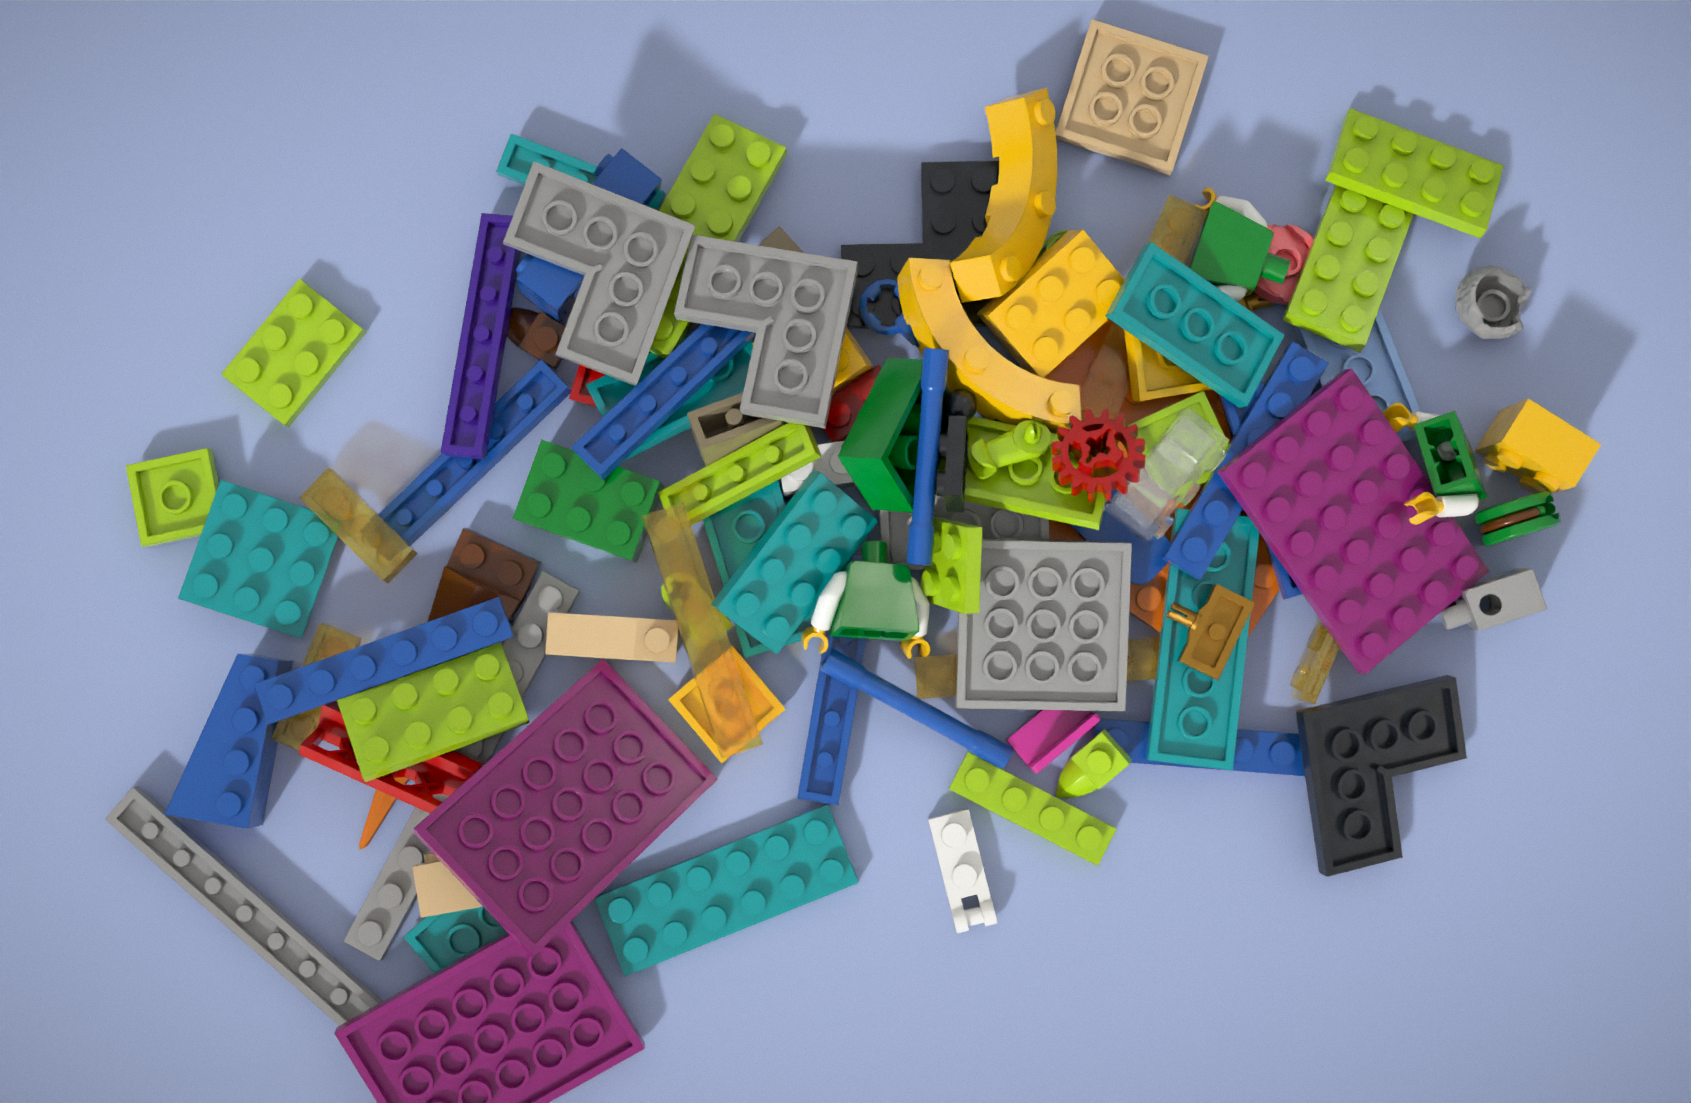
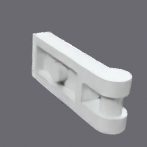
M969 809L928 818L956 933L969 931V926L984 923L985 927L998 924ZM977 895L979 907L964 910L961 898Z

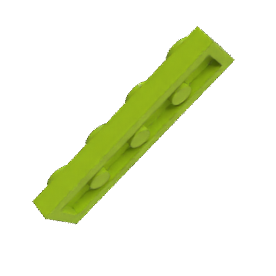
M788 422L659 491L658 494L671 529L680 532L821 458L822 455L810 426Z
M966 752L948 787L949 790L1096 866L1099 865L1116 831L1115 827L969 752Z

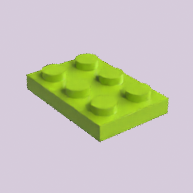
M298 279L221 375L284 426L290 427L367 332L304 281Z

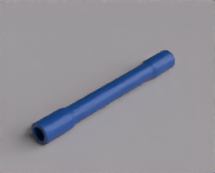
M923 348L921 372L922 399L912 521L909 526L906 560L908 564L932 565L935 532L933 518L943 394L947 384L949 350Z
M833 648L826 654L820 666V671L849 687L857 688L958 743L973 755L1000 769H1003L1008 763L1013 747L981 730H976L868 671L862 664Z

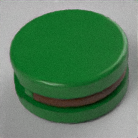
M1547 490L1534 493L1475 513L1474 519L1476 524L1480 525V532L1484 534L1481 536L1483 545L1485 547L1497 545L1561 524L1559 513L1554 514L1556 510L1555 505L1550 503L1554 501L1552 492Z

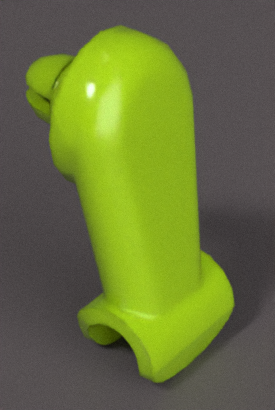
M1025 420L1014 429L988 442L981 438L971 446L968 452L969 467L978 478L985 479L993 475L999 467L1037 458L1049 448L1051 441L1050 431L1040 421Z

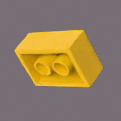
M1068 230L1036 259L1026 276L1013 289L1003 296L994 297L977 315L1024 370L1044 378L1108 320L1105 315L1120 290L1124 279L1084 230Z

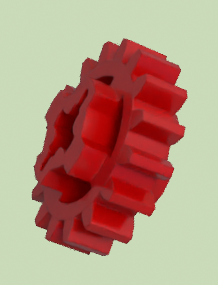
M1104 408L1100 417H1094L1092 411L1087 409L1085 410V420L1080 421L1072 415L1069 417L1070 430L1064 427L1057 429V439L1059 441H1054L1051 444L1052 455L1055 456L1052 458L1053 471H1060L1058 481L1061 486L1072 483L1071 495L1077 496L1082 490H1085L1090 502H1093L1096 493H1103L1106 501H1111L1112 490L1117 489L1125 495L1128 493L1127 480L1133 483L1139 482L1140 471L1138 469L1145 468L1146 455L1142 454L1145 451V440L1137 438L1138 426L1136 424L1124 427V414L1121 413L1115 420L1109 419L1108 409ZM1119 442L1124 445L1128 455L1127 458L1123 456L1124 451L1118 449ZM1070 452L1073 453L1074 459L1078 460L1077 469L1070 461Z

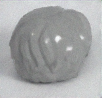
M1487 265L1485 267H1477V269H1472L1470 274L1465 275L1463 280L1460 281L1455 297V310L1459 315L1458 319L1466 324L1478 337L1482 339L1508 338L1523 329L1524 325L1520 320V311L1525 308L1531 290L1530 287L1523 284V280L1520 277L1513 275L1501 266Z

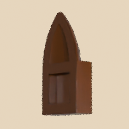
M518 307L511 308L507 337L511 342L538 360L542 359L555 370H557L563 359L555 356L565 330L564 325L541 312L538 313L530 309Z

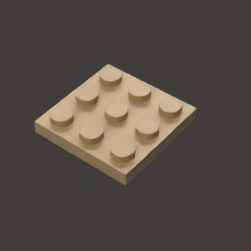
M1091 19L1055 131L1056 140L1170 176L1173 172L1209 56Z

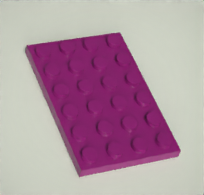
M1344 369L1217 470L1220 477L1357 673L1367 674L1460 597L1462 590L1472 587L1490 572L1453 517L1434 516L1418 525L1412 524L1409 521L1410 518L1418 513L1413 506H1405L1404 503L1424 492H1429L1436 498L1432 485L1353 369Z
M602 659L414 827L412 832L528 955L533 958L710 788L718 778L617 672Z
M572 920L533 958L507 932L336 1028L334 1033L377 1103H549L645 1049V1042Z

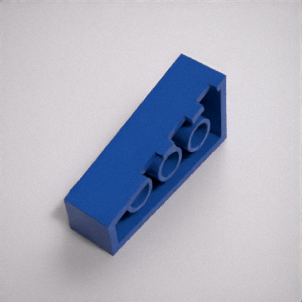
M621 148L614 157L607 154L594 172L598 177L592 184L648 206L661 189L662 179ZM527 254L516 268V271L520 273L517 277L520 294L553 320L561 323L568 313L563 309V305L570 295L573 298L577 297L584 275Z
M237 654L164 815L246 829L263 825L282 720L273 724H267L254 684L291 671L293 661L255 654Z

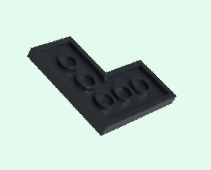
M999 161L921 162L922 243L841 245V259L857 261L859 267L847 322L848 329H869L861 319L858 308L860 296L867 286L876 280L887 278L897 280V276L908 258L950 260L951 262L969 247L975 237L983 235L987 227L985 214L989 203L991 186L998 183ZM951 269V273H952V278H953L955 290H956V293H957L958 298H959L960 303H961V299H960V296H959V293H958V289H957V286H956V283H955V279H954V276H953V272H952V269ZM881 288L882 294L874 302L867 301V312H874L882 320L880 325L894 326V321L903 313L900 300L897 296L893 295L894 289ZM993 298L961 303L974 327L987 326L977 313Z
M1445 675L1296 711L1319 873L1328 877L1403 857L1392 777L1467 758L1456 677Z

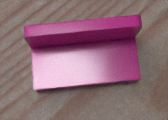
M1040 710L1005 740L1013 747L1029 769L1037 774L1101 719L1096 713L1091 711Z

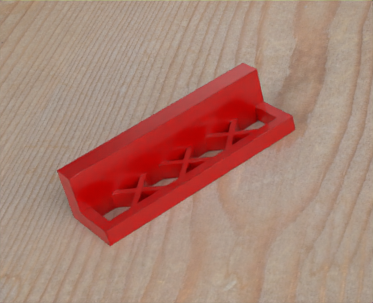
M337 701L322 706L318 727L300 744L299 755L428 813H431L442 803L434 799L433 795L444 794L449 797L482 767V763L451 751L365 782L359 765L356 762L357 759ZM324 740L339 747L340 750L328 751L318 745ZM406 777L413 780L415 784L403 785L395 781L394 778Z

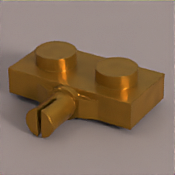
M1218 584L1213 585L1204 605L1197 612L1173 601L1170 606L1172 610L1167 612L1166 618H1170L1188 627L1187 641L1177 661L1215 680H1219L1255 602Z

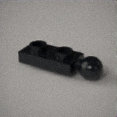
M956 389L950 392L944 400L943 409L949 418L948 432H940L939 443L940 457H946L945 471L938 470L937 496L944 497L947 512H964L969 441L968 421L974 417L977 411V401L974 395L967 390Z

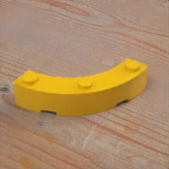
M1047 87L1010 96L985 107L990 129L993 158L999 157L998 183L991 186L989 203L985 214L987 227L983 235L975 237L969 247L959 257L950 262L961 303L1000 297L1013 289L1033 266L1046 239L1051 218L1056 209L1055 196L1057 185L1055 107L1049 99Z
M908 258L897 276L899 299L906 324L912 328L914 336L920 345L918 350L922 357L923 348L949 350L946 387L951 392L956 389H964L971 392L976 398L978 413L990 420L997 419L1007 424L1018 425L1025 420H1036L1046 425L1051 433L1057 434L1059 427L1070 430V416L1073 415L1082 421L1079 385L1048 380L1016 366L991 347L979 334L965 313L956 293L950 260Z

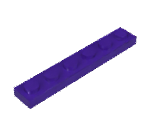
M481 213L441 446V453L445 456L486 460L517 277L516 268L519 265L521 251L503 244L513 217L511 215Z

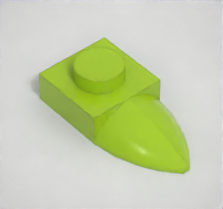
M1104 728L1065 764L1058 779L1056 796L1058 798H1073L1091 793L1096 789L1100 790L1132 762V759Z

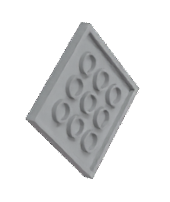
M982 539L979 613L962 614L958 612L956 708L1126 711L1132 543L1129 541Z

